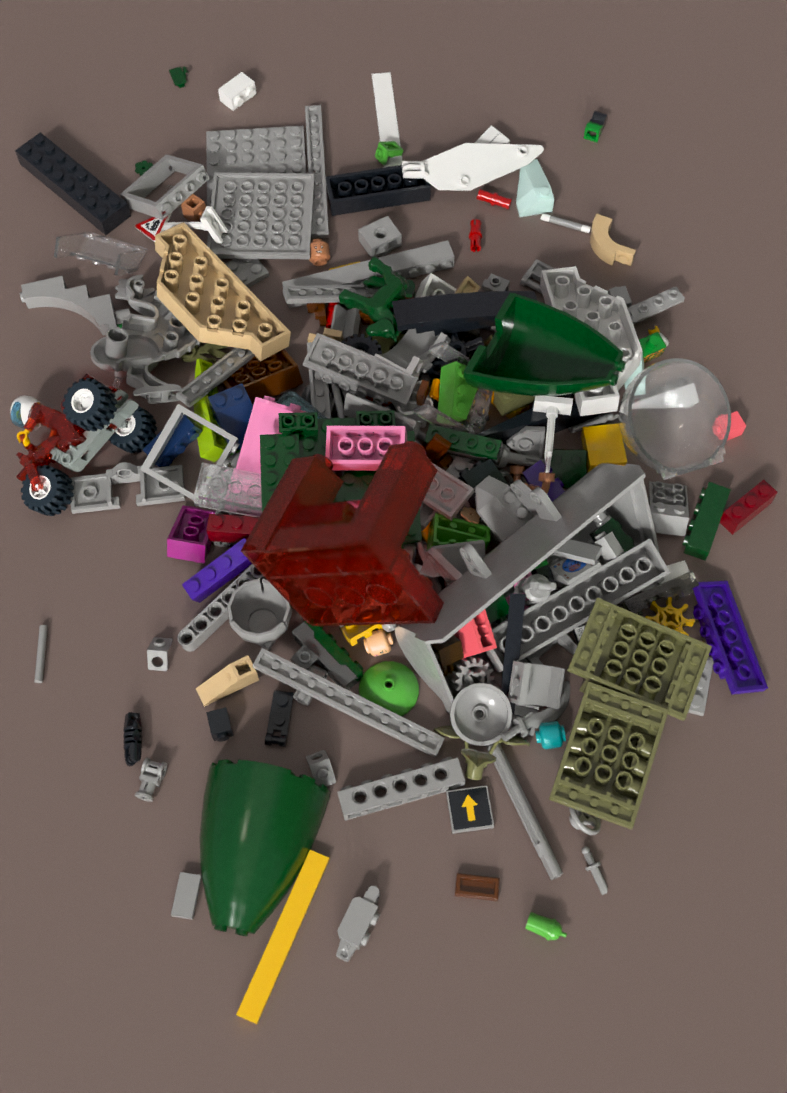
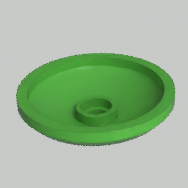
M384 661L373 665L364 673L359 684V696L395 714L404 716L412 710L418 700L419 684L416 676L407 666L394 661ZM391 683L392 687L387 688L385 684Z

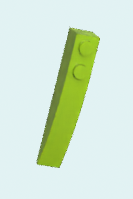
M198 358L196 360L195 378L213 364ZM215 387L194 404V413L219 427L208 401V397L218 393L217 387ZM195 421L203 430L197 438L200 457L216 462L227 446L225 438Z

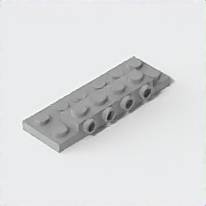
M317 333L303 361V366L319 372V376L322 377L324 382L329 384L332 382L337 383L341 389L356 391V394L362 398L366 396L373 398V401L379 405L392 402L406 408L419 379V376L413 377L378 357Z

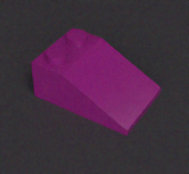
M182 505L167 538V557L205 564L212 544L206 531L209 514H215L216 511Z

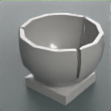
M256 579L243 583L232 593L227 606L229 624L244 641L258 644L269 651L275 641L286 632L291 620L292 608L288 594L277 583L262 579L263 590L261 580Z

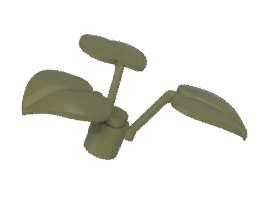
M451 725L434 728V731L446 737L460 739ZM515 735L506 742L501 738L492 745L489 753L469 749V743L464 741L465 749H462L461 753L466 758L465 763H467L465 776L472 780H481L484 767L486 768L487 764L496 761V757L492 754L499 743L530 746V742L518 735Z

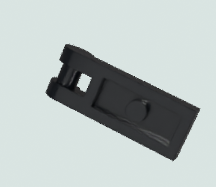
M274 690L265 745L272 746V744H277L279 747H286L294 692ZM274 732H280L281 735L274 736Z

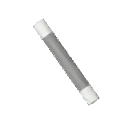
M544 213L541 216L543 221L586 233H590L591 230L590 226Z

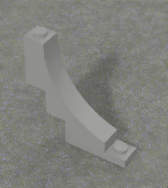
M63 276L21 285L22 292H20V298L22 303H26L28 309L56 307L73 311L91 321L103 336L106 335L110 328L117 327L116 315L110 294L90 298L86 285L67 289Z

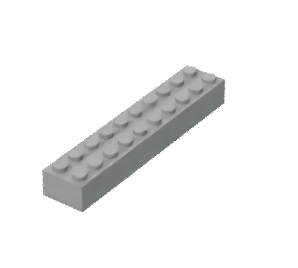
M651 539L644 541L564 587L546 600L526 609L523 617L520 659L517 661L524 659L587 622L597 597L616 605L671 573ZM508 620L492 629L497 648L485 652L497 673L503 671Z

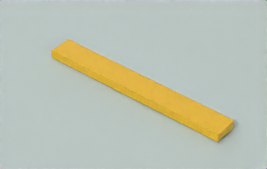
M312 850L309 851L238 1009L237 1016L258 1024L330 860L329 857Z

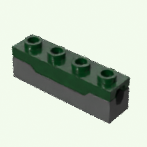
M429 425L424 440L425 444L437 433L452 443L446 454L449 453L477 461L483 460L484 462L491 458L493 463L499 466L504 451L502 440Z
M308 617L305 622H302L292 631L293 639L301 647L305 644L318 656L316 663L328 672L329 677L337 685L350 690L363 677V667L356 660L353 662L350 659L348 651L344 647L340 648L336 644V639L330 633L327 635L323 631L324 628L318 620L314 621L311 617Z

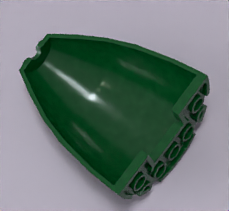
M510 292L495 317L496 332L487 348L482 345L478 346L463 374L467 384L479 389L526 396H561L586 392L610 385L616 386L618 374L624 371L626 361H623V351L583 321L537 300Z
M225 759L218 760L217 765L216 763L210 764L203 798L199 840L204 893L212 926H215V930L227 932V928L235 929V934L241 936H248V933L255 934L280 904L298 877L320 829L331 793L324 784L318 786L315 783V779L307 775L300 774L298 777L290 769L262 762L238 760L236 764L231 760Z

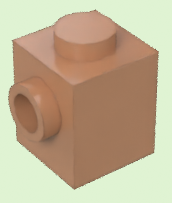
M194 194L188 197L181 204L184 218L190 222H201L200 219L206 208L205 201Z

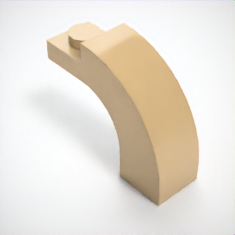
M596 214L590 234V244L594 253L601 260L612 266L614 261L631 266L636 250L615 243L609 236L613 219Z

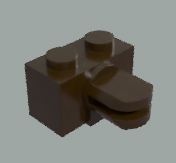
M454 635L444 643L430 644L444 677L448 673L452 674L454 662L464 658L461 641Z

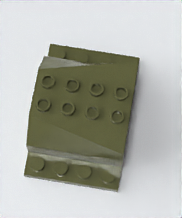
M597 597L567 671L584 678L579 689L583 693L587 683L591 682L669 709L668 715L684 721L712 646Z
M588 682L549 800L632 830L669 709Z

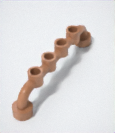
M510 466L513 480H521V474L525 471V466ZM539 472L538 481H542V487L526 482L523 483L531 490L539 487L547 494L550 482H555V473Z

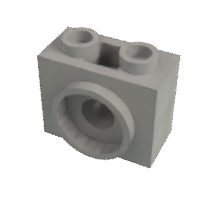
M388 216L358 229L359 242L371 258L387 255L393 249L402 245V234Z

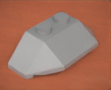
M487 476L474 487L476 493V512L500 542H503L534 517L515 496L509 485L491 476Z

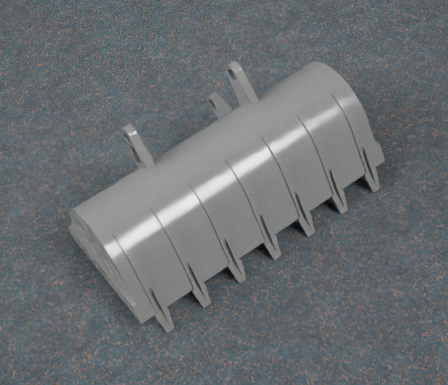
M601 463L554 501H551L541 488L536 487L534 490H531L525 483L517 479L510 485L511 490L534 517L483 558L480 557L470 544L466 543L459 550L468 567V570L463 574L435 548L431 547L425 552L428 561L449 585L396 627L395 636L412 667L442 700L449 714L451 704L457 692L452 689L455 683L450 681V679L455 678V675L448 673L444 677L430 644L444 643L501 595L506 598L511 593H514V585L545 559L549 564L550 561L558 558L559 556L551 554L569 539L579 542H586L592 537L589 534L597 528L594 519L602 512H605L607 516L610 515L611 518L621 524L622 530L634 540L635 546L651 539L660 554L644 484L646 475L640 465L627 463L625 466ZM664 577L657 580L655 583L659 585L662 581H664ZM562 587V588H560V589H557V590L551 591V593H550L549 596H551L552 594L558 592L559 590L563 589L564 587ZM632 596L622 601L630 608L637 604V601ZM506 619V620H504V621H502V622H500V623H498V624H497L496 621L492 622V623L490 624L491 629H493V628L499 626L500 624L504 623V622L507 621L508 619ZM565 634L520 660V662L544 665L539 658L555 644L558 643L572 655H574L577 645ZM485 652L470 656L481 658L489 663L488 667L493 669L490 675L494 677V680H490V684L501 690L503 671L496 672ZM462 659L453 663L454 671L458 670L456 664H463ZM477 710L476 717H481L482 711Z

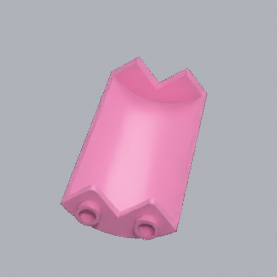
M265 395L263 399L255 398L225 504L226 507L238 512L262 517L260 435L282 434L279 433L278 413L306 412L300 410L301 406L290 403V406L275 403V398Z

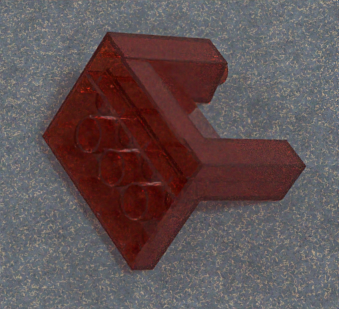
M407 441L402 444L390 445L362 500L333 503L343 481L332 471V461L320 454L292 459L241 552L309 625L341 626L435 623L444 602L433 590L432 581L419 573L410 562V554L402 549L401 546L438 470L427 457L425 448L419 443Z

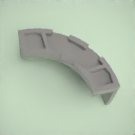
M410 329L390 351L384 354H375L374 356L413 377H418L421 371L425 373L432 367L433 364L431 362L435 357H441L451 339L442 332L440 335L435 336L434 331L416 334V329Z

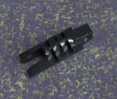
M128 712L125 715L123 729L124 757L129 767L140 761L142 749L140 714Z

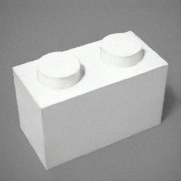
M241 72L218 89L220 101L234 111L256 94L255 82Z

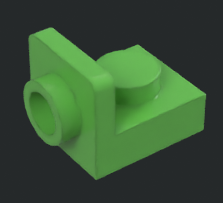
M395 141L379 142L375 157L382 165H386L388 157L402 156L403 149Z

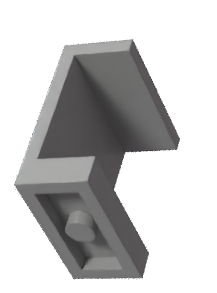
M513 661L508 692L509 702L559 709L565 669Z

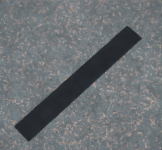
M510 594L501 691L507 698L513 661L520 659L525 594ZM510 702L512 715H514L515 703Z

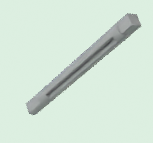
M499 743L492 754L496 757V761L493 763L550 879L554 880L560 877L563 872ZM493 744L486 745L488 753Z

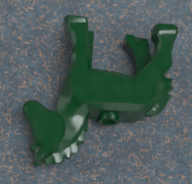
M374 256L368 263L369 270L378 272L383 278L375 275L371 276L368 280L363 281V285L368 289L374 287L380 289L370 298L344 289L339 295V301L341 304H346V307L349 309L357 308L375 322L367 327L366 333L368 336L391 337L397 342V336H399L401 331L397 329L392 301L404 300L406 298V291L409 287L405 277H402V274L398 272L394 274L391 266L384 264L379 258Z

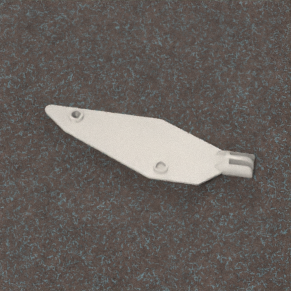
M464 143L424 161H402L403 178H423L438 190L471 191L530 164L544 151V148L541 145Z

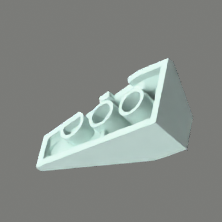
M537 159L520 168L516 199L519 217L553 211L554 196L551 186Z

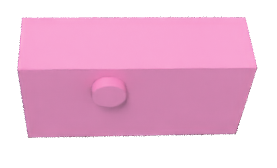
M327 426L325 465L328 470L406 471L407 431L405 426Z

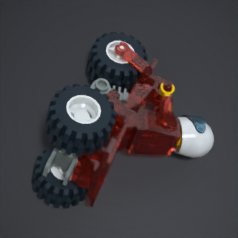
M88 373L82 379H79L78 383L75 381L72 384L73 386L67 389L68 393L64 394V400L61 403L63 413L44 406L39 400L26 395L16 398L10 408L12 423L24 429V431L17 433V439L29 451L28 455L20 452L16 454L20 459L19 463L24 466L16 476L18 480L23 481V488H21L23 495L21 498L29 509L46 516L61 514V510L65 511L67 509V504H71L72 501L70 499L74 496V493H72V490H74V485L71 484L73 482L66 473L49 466L51 462L54 464L57 461L64 467L79 472L85 468L108 440L126 452L140 453L156 437L154 433L157 431L155 426L157 423L151 413L138 406L132 399H128L129 395L125 391L117 390L112 385L108 387ZM41 426L49 429L50 434L47 440L38 446L30 443L29 431L37 430Z

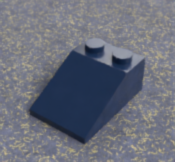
M243 383L208 397L209 406L219 427L239 439L238 443L240 445L237 451L242 448L253 409Z

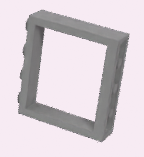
M166 154L125 189L120 196L127 202L129 209L164 220L210 178L202 164ZM175 171L187 174L158 201L154 202L145 199L149 193Z
M178 404L140 470L202 505L211 496L209 492L211 487L218 484L221 478L219 476L221 470H225L230 463L229 456L237 451L240 445L238 443L239 439ZM184 414L230 440L198 496L152 470Z

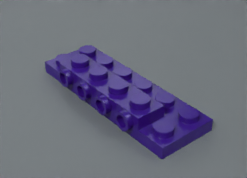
M728 581L694 583L692 589L698 604L694 606L693 615L695 619L699 620L701 636L705 637L707 644L712 646L709 655L712 656L714 661V672L719 675L720 679H726L731 695L761 692L768 689Z

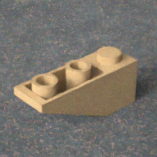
M248 655L229 664L196 688L204 707L259 681L257 672L252 668L253 664Z

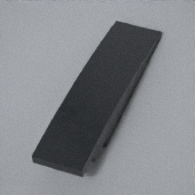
M534 291L469 292L392 301V307L398 331L416 329V334L434 331L435 336H438L441 332L450 334L496 326L495 317L510 292L537 300Z
M574 394L557 396L572 398L573 405L570 415L558 414V417L555 419L554 433L604 413L580 416ZM533 408L478 435L502 440V443L506 445V440L524 427L543 426L545 427L546 436L548 418L546 413L534 412Z

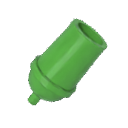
M530 913L525 929L546 938L548 941L557 940L560 936L566 938L567 933L562 932V926L556 919Z

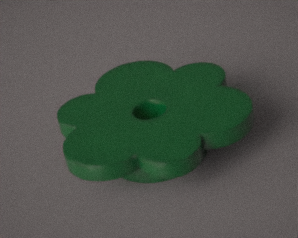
M146 160L142 161V163L137 162L135 164V172L142 176L153 164L147 163Z

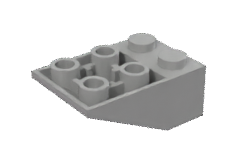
M649 481L648 502L655 533L685 536L689 521L687 486Z

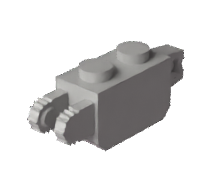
M371 885L363 898L356 897L352 899L337 930L340 944L336 957L345 962H349L357 949L360 950L362 945L366 946L371 936L368 931L371 925L375 926L378 922L380 913H378L379 909L376 904L380 896V890L376 886Z

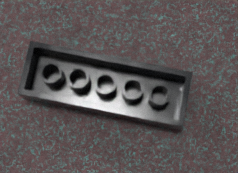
M402 165L325 177L332 216L431 201V186L423 178H403Z

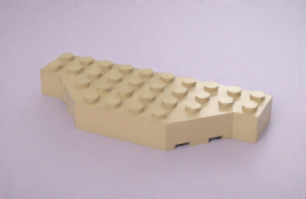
M184 222L155 235V251L163 258L157 279V297L199 342L248 349L260 361L289 346L291 332Z

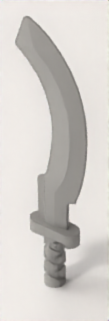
M563 682L559 709L548 707L538 713L533 714V712H530L522 718L516 717L513 719L515 726L501 735L502 740L506 742L518 733L521 734L520 737L524 738L528 735L527 729L530 727L539 728L541 723L558 719L565 711L570 699V682Z

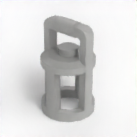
M534 574L519 581L515 586L514 592L515 594L524 593L529 599L525 600V606H532L546 600L551 591L556 590L557 585L556 583L549 582L543 575Z

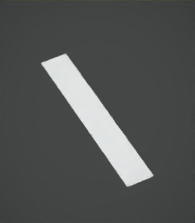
M391 73L372 74L380 142L395 141L400 146ZM402 156L388 157L387 163L383 167L402 165Z

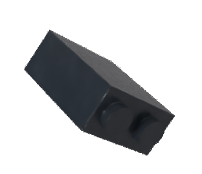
M491 458L485 462L480 460L470 470L469 468L464 469L459 473L460 477L458 478L472 488L476 487L487 476H491L508 485ZM474 490L468 502L476 510V493Z

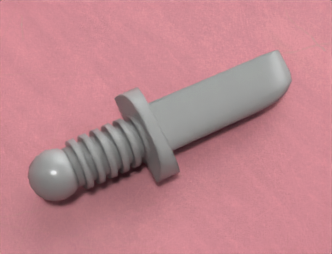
M585 846L582 848V853L589 865L585 867L586 871H591L601 894L604 895L608 889L598 868L601 863L600 861L595 863L589 847Z

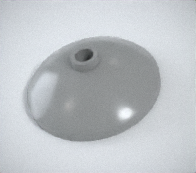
M475 683L466 686L455 696L450 708V721L456 734L467 743L477 746L490 745L500 740L501 735L508 731L512 721V708L508 698L500 689L486 683ZM477 710H481L483 713L479 718L476 717Z

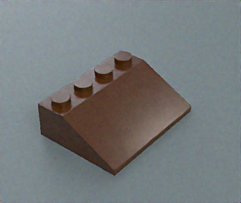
M283 349L262 361L256 356L224 380L222 385L227 390L243 383L251 403L254 404L256 397L263 399L264 395L268 397L280 395L286 390L294 389L298 385L303 384L298 365L287 351Z

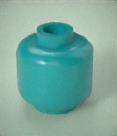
M558 721L541 723L539 731H535L537 743H541L543 749L560 748L563 742L566 741L564 725H560Z

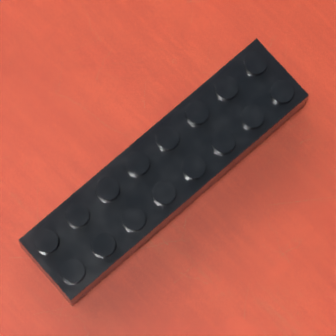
M41 132L15 150L21 166L104 235L109 234L131 217L126 201Z

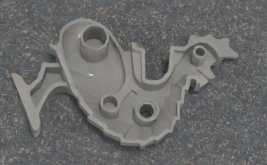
M135 275L129 279H120L119 285L115 288L118 291L115 294V298L127 300L130 306L142 315L130 313L128 317H123L122 328H110L106 333V337L101 338L92 346L90 351L92 362L105 371H127L126 383L136 389L133 391V396H141L147 399V402L150 404L179 401L172 392L180 391L182 388L177 384H167L154 377L150 372L158 365L159 361H167L174 357L180 358L186 352H190L195 345H199L200 342L159 300L157 290H154V288H144L143 275Z

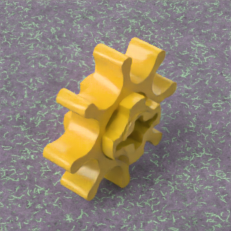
M672 597L667 598V606L664 608L659 607L655 601L651 603L650 609L656 613V616H645V618L689 636L682 628L683 626L692 627L695 623V619H686L682 615L687 610L688 604H684L679 609L674 608L671 604Z

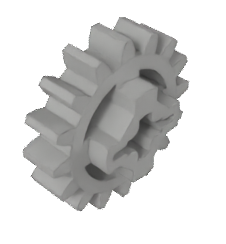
M469 657V661L463 658L462 665L456 664L458 670L452 671L455 678L450 679L451 682L455 683L452 689L457 691V695L463 688L471 684H490V680H494V677L490 675L493 669L489 668V663L481 658Z

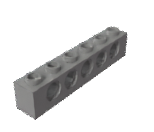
M447 757L437 764L426 763L419 769L413 770L408 768L401 771V774L394 776L393 774H387L377 781L366 780L356 787L352 785L345 786L337 793L344 820L346 821L465 787V778L458 758ZM443 772L446 778L442 780L437 779L435 774ZM418 778H424L426 780V783L424 785H418L416 784L415 780ZM402 783L406 785V789L398 791L395 786ZM378 789H384L387 793L383 797H378L375 792ZM358 795H364L366 800L359 803L355 798Z

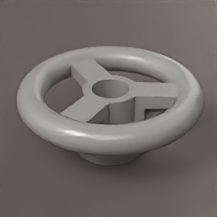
M569 807L571 814L569 820L575 829H581L588 835L599 833L601 828L600 818L591 817L590 814L579 810L576 811V809ZM586 825H592L594 828H588Z

